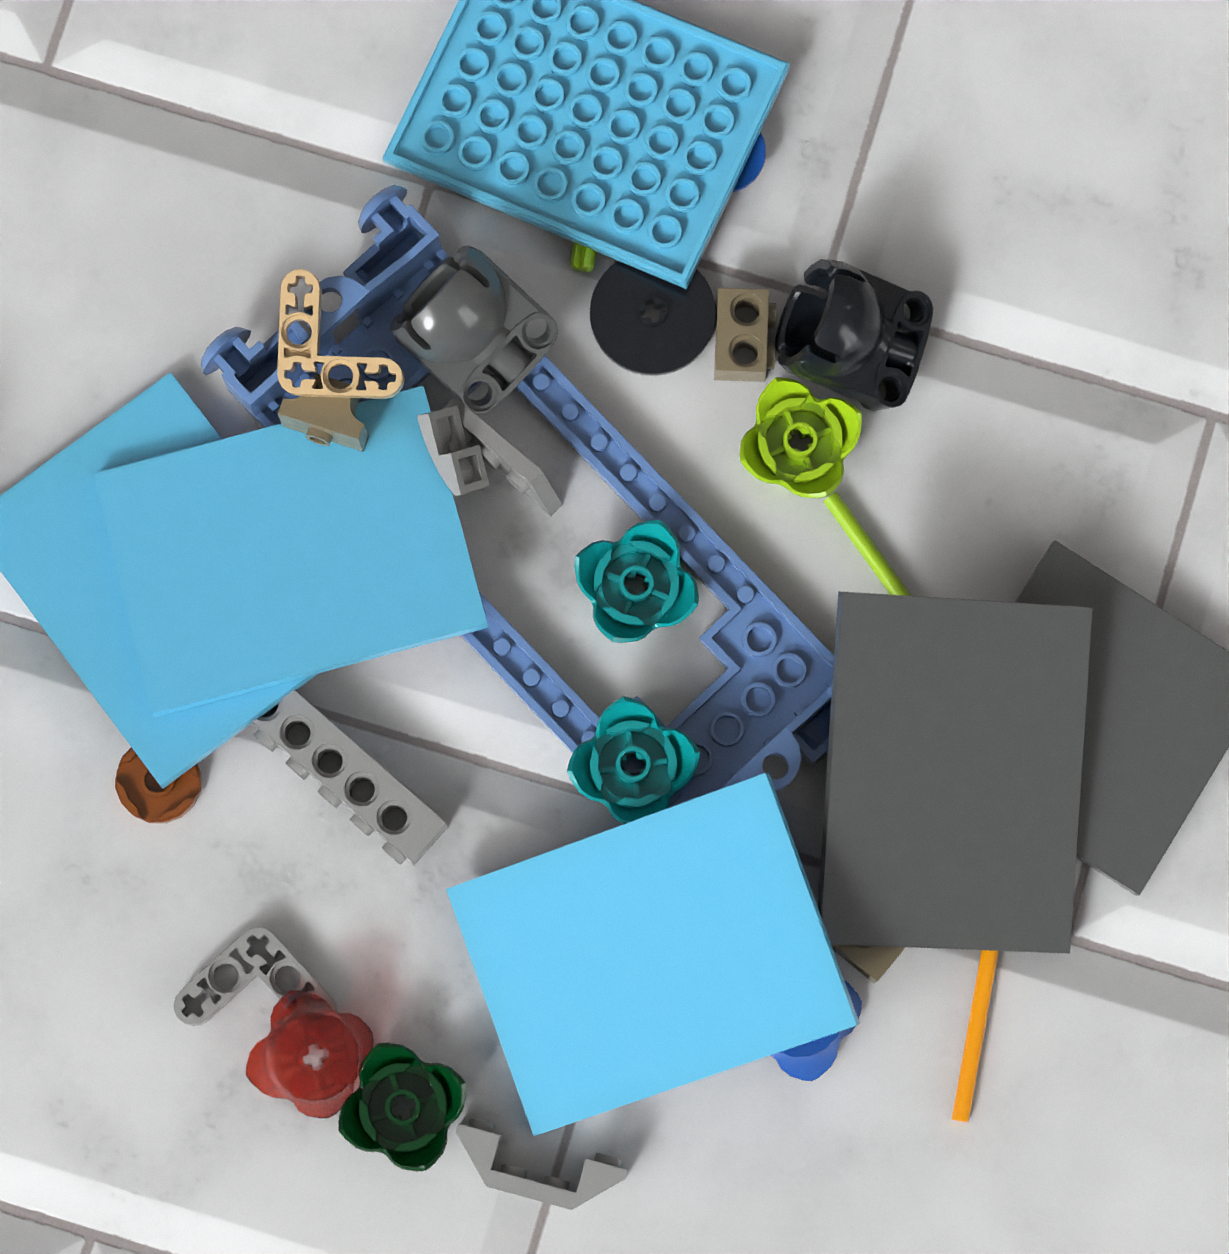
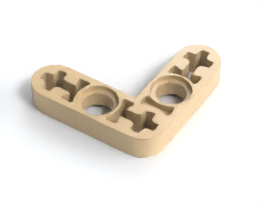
M297 269L289 272L282 280L280 290L277 375L282 388L291 395L306 397L387 399L399 394L405 381L404 373L400 366L391 359L320 356L321 284L317 277L308 270ZM304 278L305 283L313 287L312 293H306L304 296V308L306 310L313 308V314L308 315L301 312L288 314L289 307L298 309V297L290 292V288L298 286L299 279ZM296 321H305L311 326V337L304 344H293L288 338L289 327ZM297 364H301L302 369L307 373H318L316 365L324 364L320 375L323 388L315 389L318 383L315 379H304L301 381V387H295L294 382L287 379V373L294 372ZM339 365L348 366L353 372L351 384L344 389L334 388L329 381L330 372ZM367 365L365 369L367 375H378L381 373V367H388L389 373L396 376L395 382H389L386 390H381L378 382L364 381L366 390H358L362 380L359 366Z

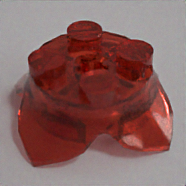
M289 990L280 998L272 1010L269 1034L258 1041L250 1051L245 1075L263 1094L273 1098L290 1100L297 1110L304 1115L320 1119L330 1118L341 1110L347 1097L353 1093L362 1061L373 1048V1033L360 1017L351 1013L336 1012L320 996L301 990ZM315 1044L316 1049H323L324 1056L319 1059V1065L313 1067L311 1063L304 1064L303 1057L309 1054L308 1047Z

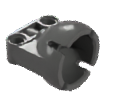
M462 246L457 250L454 257H447L408 297L403 304V312L393 319L390 328L396 342L464 403L467 409L474 413L489 412L506 398L542 360L556 341L558 335L557 324L549 313L489 257L472 246ZM532 320H545L547 326L542 336L529 338L526 335V328ZM478 381L486 382L489 388L485 397L479 400L468 398L467 392L470 385Z

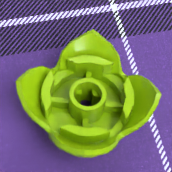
M775 377L759 396L756 406V423L754 427L744 434L741 440L740 462L756 479L768 484L783 486L802 498L827 497L842 482L845 472L844 459L855 448L860 438L862 413L856 406L844 399L837 397L818 399L814 397L806 385L798 380ZM798 434L801 439L808 438L810 440V443L806 445L805 451H799L797 448L790 447L789 444L793 440L792 435Z

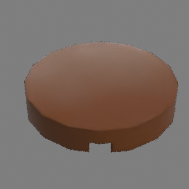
M131 747L119 762L115 777V789L121 804L134 817L148 823L167 824L182 818L195 805L201 792L202 773L197 763L162 789Z

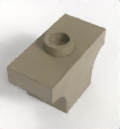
M315 373L313 379L318 382L315 389H322L321 376ZM329 378V381L334 388L344 389L350 385L348 383ZM300 396L295 399L283 398L278 411L283 427L305 433V437L308 440L319 445L329 446L333 442L363 452L369 437L365 424L355 418L360 398Z

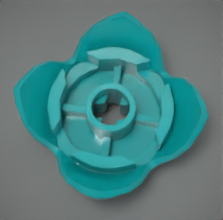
M661 520L637 523L629 528L620 540L616 542L605 540L593 542L575 556L574 566L577 584L581 592L592 603L593 619L596 627L612 642H637L657 628L671 627L681 623L698 606L699 594L697 583L690 573L682 569L677 538ZM636 576L644 578L643 585L647 586L648 589L645 592L639 591L637 595L629 593V587L624 586L626 580L634 581Z
M623 696L603 711L598 720L595 735L591 739L582 742L573 751L568 763L567 773L571 782L582 795L590 800L602 803L607 807L613 818L622 824H626L669 808L672 795L677 790L686 786L693 777L699 762L700 751L687 734L678 729L663 727L659 723L655 712L646 704ZM635 755L637 762L645 763L646 768L639 769L640 775L630 776L629 771H622L620 764L627 763V756Z

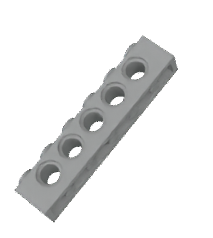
M296 690L292 691L278 703V709L275 714L270 717H259L252 721V724L258 729L253 734L256 739L271 752L277 746L290 757L285 763L303 780L309 774L322 785L317 792L335 808L343 803L350 809L354 815L349 820L368 837L375 831L386 841L382 849L400 865L405 860H408L414 866L448 828L447 823ZM296 725H305L310 729L308 741L299 746L290 744L287 739L290 729ZM328 753H337L343 759L341 768L332 774L322 772L319 768L321 758ZM360 781H369L375 786L373 797L366 802H358L351 797L353 786ZM392 809H400L407 814L406 824L399 830L387 829L383 825L385 814Z

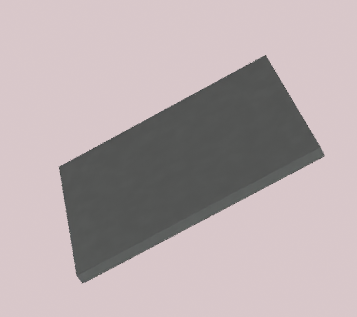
M838 591L818 909L831 944L1070 954L1093 607Z

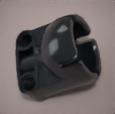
M821 259L812 264L804 273L806 284L821 287L827 291L820 292L800 284L793 288L781 314L775 338V347L780 354L777 358L779 364L793 375L859 401L867 410L877 411L901 406L906 401L913 386L929 337L934 310L932 301L928 295L921 291L906 290L843 261ZM905 303L910 309L909 320L906 318L903 311ZM881 382L886 388L884 399L879 392V384Z

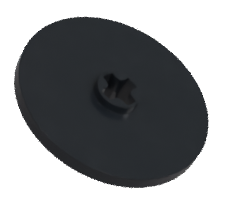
M618 261L599 279L590 303L591 329L600 349L612 362L621 368L641 375H665L676 372L692 363L706 348L715 325L716 307L713 293L708 282L697 269L688 288L685 289ZM653 304L655 309H663V312L659 315V322L653 323L650 317H642L646 313V305Z

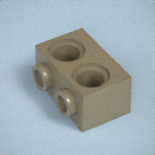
M718 288L714 380L764 382L767 369H774L775 344H767L768 328L776 327V303H769V290ZM741 307H750L755 310L758 317L753 322L744 323L737 319L735 311ZM745 347L754 351L757 358L752 363L742 364L735 359L733 353L737 349Z

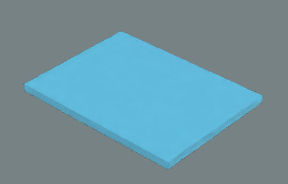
M459 0L382 159L384 163L687 289L790 70V63L635 0Z
M171 372L0 495L1 573L162 789L253 723V720L258 719L276 706L292 691L299 689L317 675L314 674L158 717H153L151 714L93 473L222 439Z
M424 385L401 391L392 398L371 399L358 403L355 418L365 424L369 436L363 452L333 442L329 446L316 444L305 437V433L283 427L281 423L93 473L153 717L489 628L453 493L442 479L432 461L418 423L417 415L431 412Z
M769 772L446 889L533 1136L860 1024Z

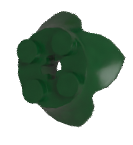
M378 1043L362 1061L359 1070L360 1084L358 1089L347 1097L341 1107L338 1131L355 1148L365 1152L383 1153L392 1164L403 1170L427 1171L444 1153L447 1145L448 1129L464 1109L467 1092L466 1082L450 1066L441 1063L423 1062L414 1051L403 1045ZM402 1095L406 1096L407 1101L414 1099L416 1108L410 1111L411 1118L407 1120H402L401 1115L394 1117L392 1113V1108L398 1105L396 1098Z

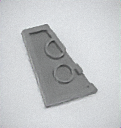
M454 397L445 407L458 405L467 444L469 442L474 445L480 444L483 460L493 469L498 467L506 474L508 481L523 494L526 493L551 517L562 506V503L543 471L474 412L467 409L460 400Z

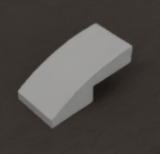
M458 405L417 415L420 430L432 461L442 479L455 496L490 486L480 444L467 446Z

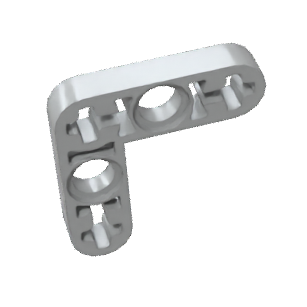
M254 927L244 932L177 994L174 1001V1012L180 1021L187 1025L200 1026L208 1022L259 976L300 1023L310 1030L320 1031L330 1027L336 1019L337 1008L331 996L280 940L268 929L262 927ZM254 936L259 940L265 937L269 939L270 942L267 943L266 949L275 959L280 951L286 956L284 959L274 963L267 975L261 970V968L269 965L264 958L258 954L251 958L248 954L252 949L249 941ZM225 964L235 966L239 974L238 982L230 989L218 987L214 978L216 970ZM284 967H294L300 974L299 985L292 991L280 990L275 980L278 971ZM206 979L210 989L222 996V998L215 1003L213 998L209 996L201 1004L204 1013L200 1017L193 1013L186 1016L184 1011L188 1006L184 1000L188 996L197 999L204 994L206 990L199 987V985ZM309 983L315 988L307 993L309 997L317 1004L323 1000L328 1004L324 1009L327 1018L322 1022L317 1018L308 1021L306 1016L310 1010L302 1000L298 1002L296 1007L290 1002L291 999L301 995Z

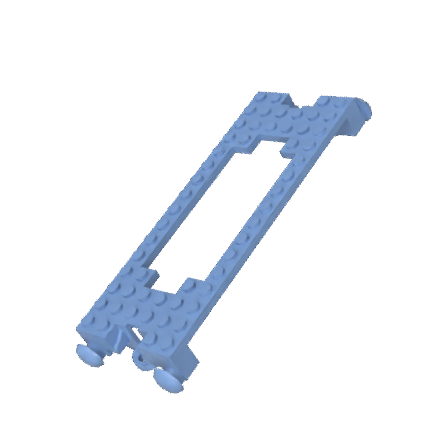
M392 185L375 194L365 204L359 216L358 225L363 234L370 232L376 227L380 230L373 237L374 244L343 271L344 276L328 277L320 281L322 295L327 292H335L342 298V304L336 311L325 312L321 310L320 356L391 359L400 366L404 373L405 381L401 391L416 388L431 373L396 342L390 331L391 323L397 315L403 312V304L419 284L443 260L450 256L441 248L439 233L411 204L407 207L402 202L407 194V189ZM304 308V312L308 315H312L313 308L308 310ZM355 312L356 319L361 324L337 345L333 330ZM297 321L289 327L288 338L293 344H304L310 339L311 334L309 335ZM242 327L228 329L217 336L206 348L201 359L203 374L208 375L220 369L223 372L221 375L228 391L263 428L281 424L278 411L283 398L295 399L300 396L291 395L282 388L278 381L279 330L264 344L258 341L249 349L246 346V342L250 337V330ZM544 356L515 389L643 522L661 520L669 527L677 538L680 548V560L728 609L720 619L699 637V641L727 670L668 726L657 717L663 727L678 729L687 734L700 751L699 762L693 777L686 786L677 790L672 795L669 808L764 774L762 765L764 760L770 756H779L787 764L788 769L784 777L771 779L775 791H780L788 786L797 775L801 755L813 765L815 762L818 763L828 753L834 655L563 373ZM297 364L294 372L287 373V379L292 380L295 387H301V381L313 379L315 373H307L302 369L301 364ZM324 364L316 365L318 370V373L316 374L321 375L322 367ZM339 365L332 369L329 378L351 384L353 372L348 366ZM367 365L359 366L362 380L358 390H366L364 381L378 382L381 390H386L388 383L395 382L396 376L389 373L388 367H381V373L378 375H367L365 373ZM478 381L470 385L467 392V396H469L483 382ZM360 398L359 402L371 400L372 398ZM479 592L489 628L460 636L563 745L573 753L582 742L591 739L595 735L599 717ZM636 696V697L634 698V699H636V700H638V701L644 703L638 696ZM635 755L627 756V763L620 764L622 771H629L630 776L640 775L639 769L646 768L644 762H637Z

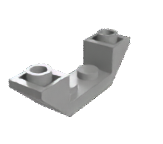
M469 1118L468 1126L457 1125L456 1133L486 1187L573 1210L623 1181L627 1176L628 1170L619 1168L622 1159L597 1152L594 1161L585 1158L576 1193L568 1191L570 1182L547 1175L544 1176L543 1183L526 1179L528 1170L502 1163L501 1171H495L492 1169L501 1140V1135L493 1133L495 1125Z

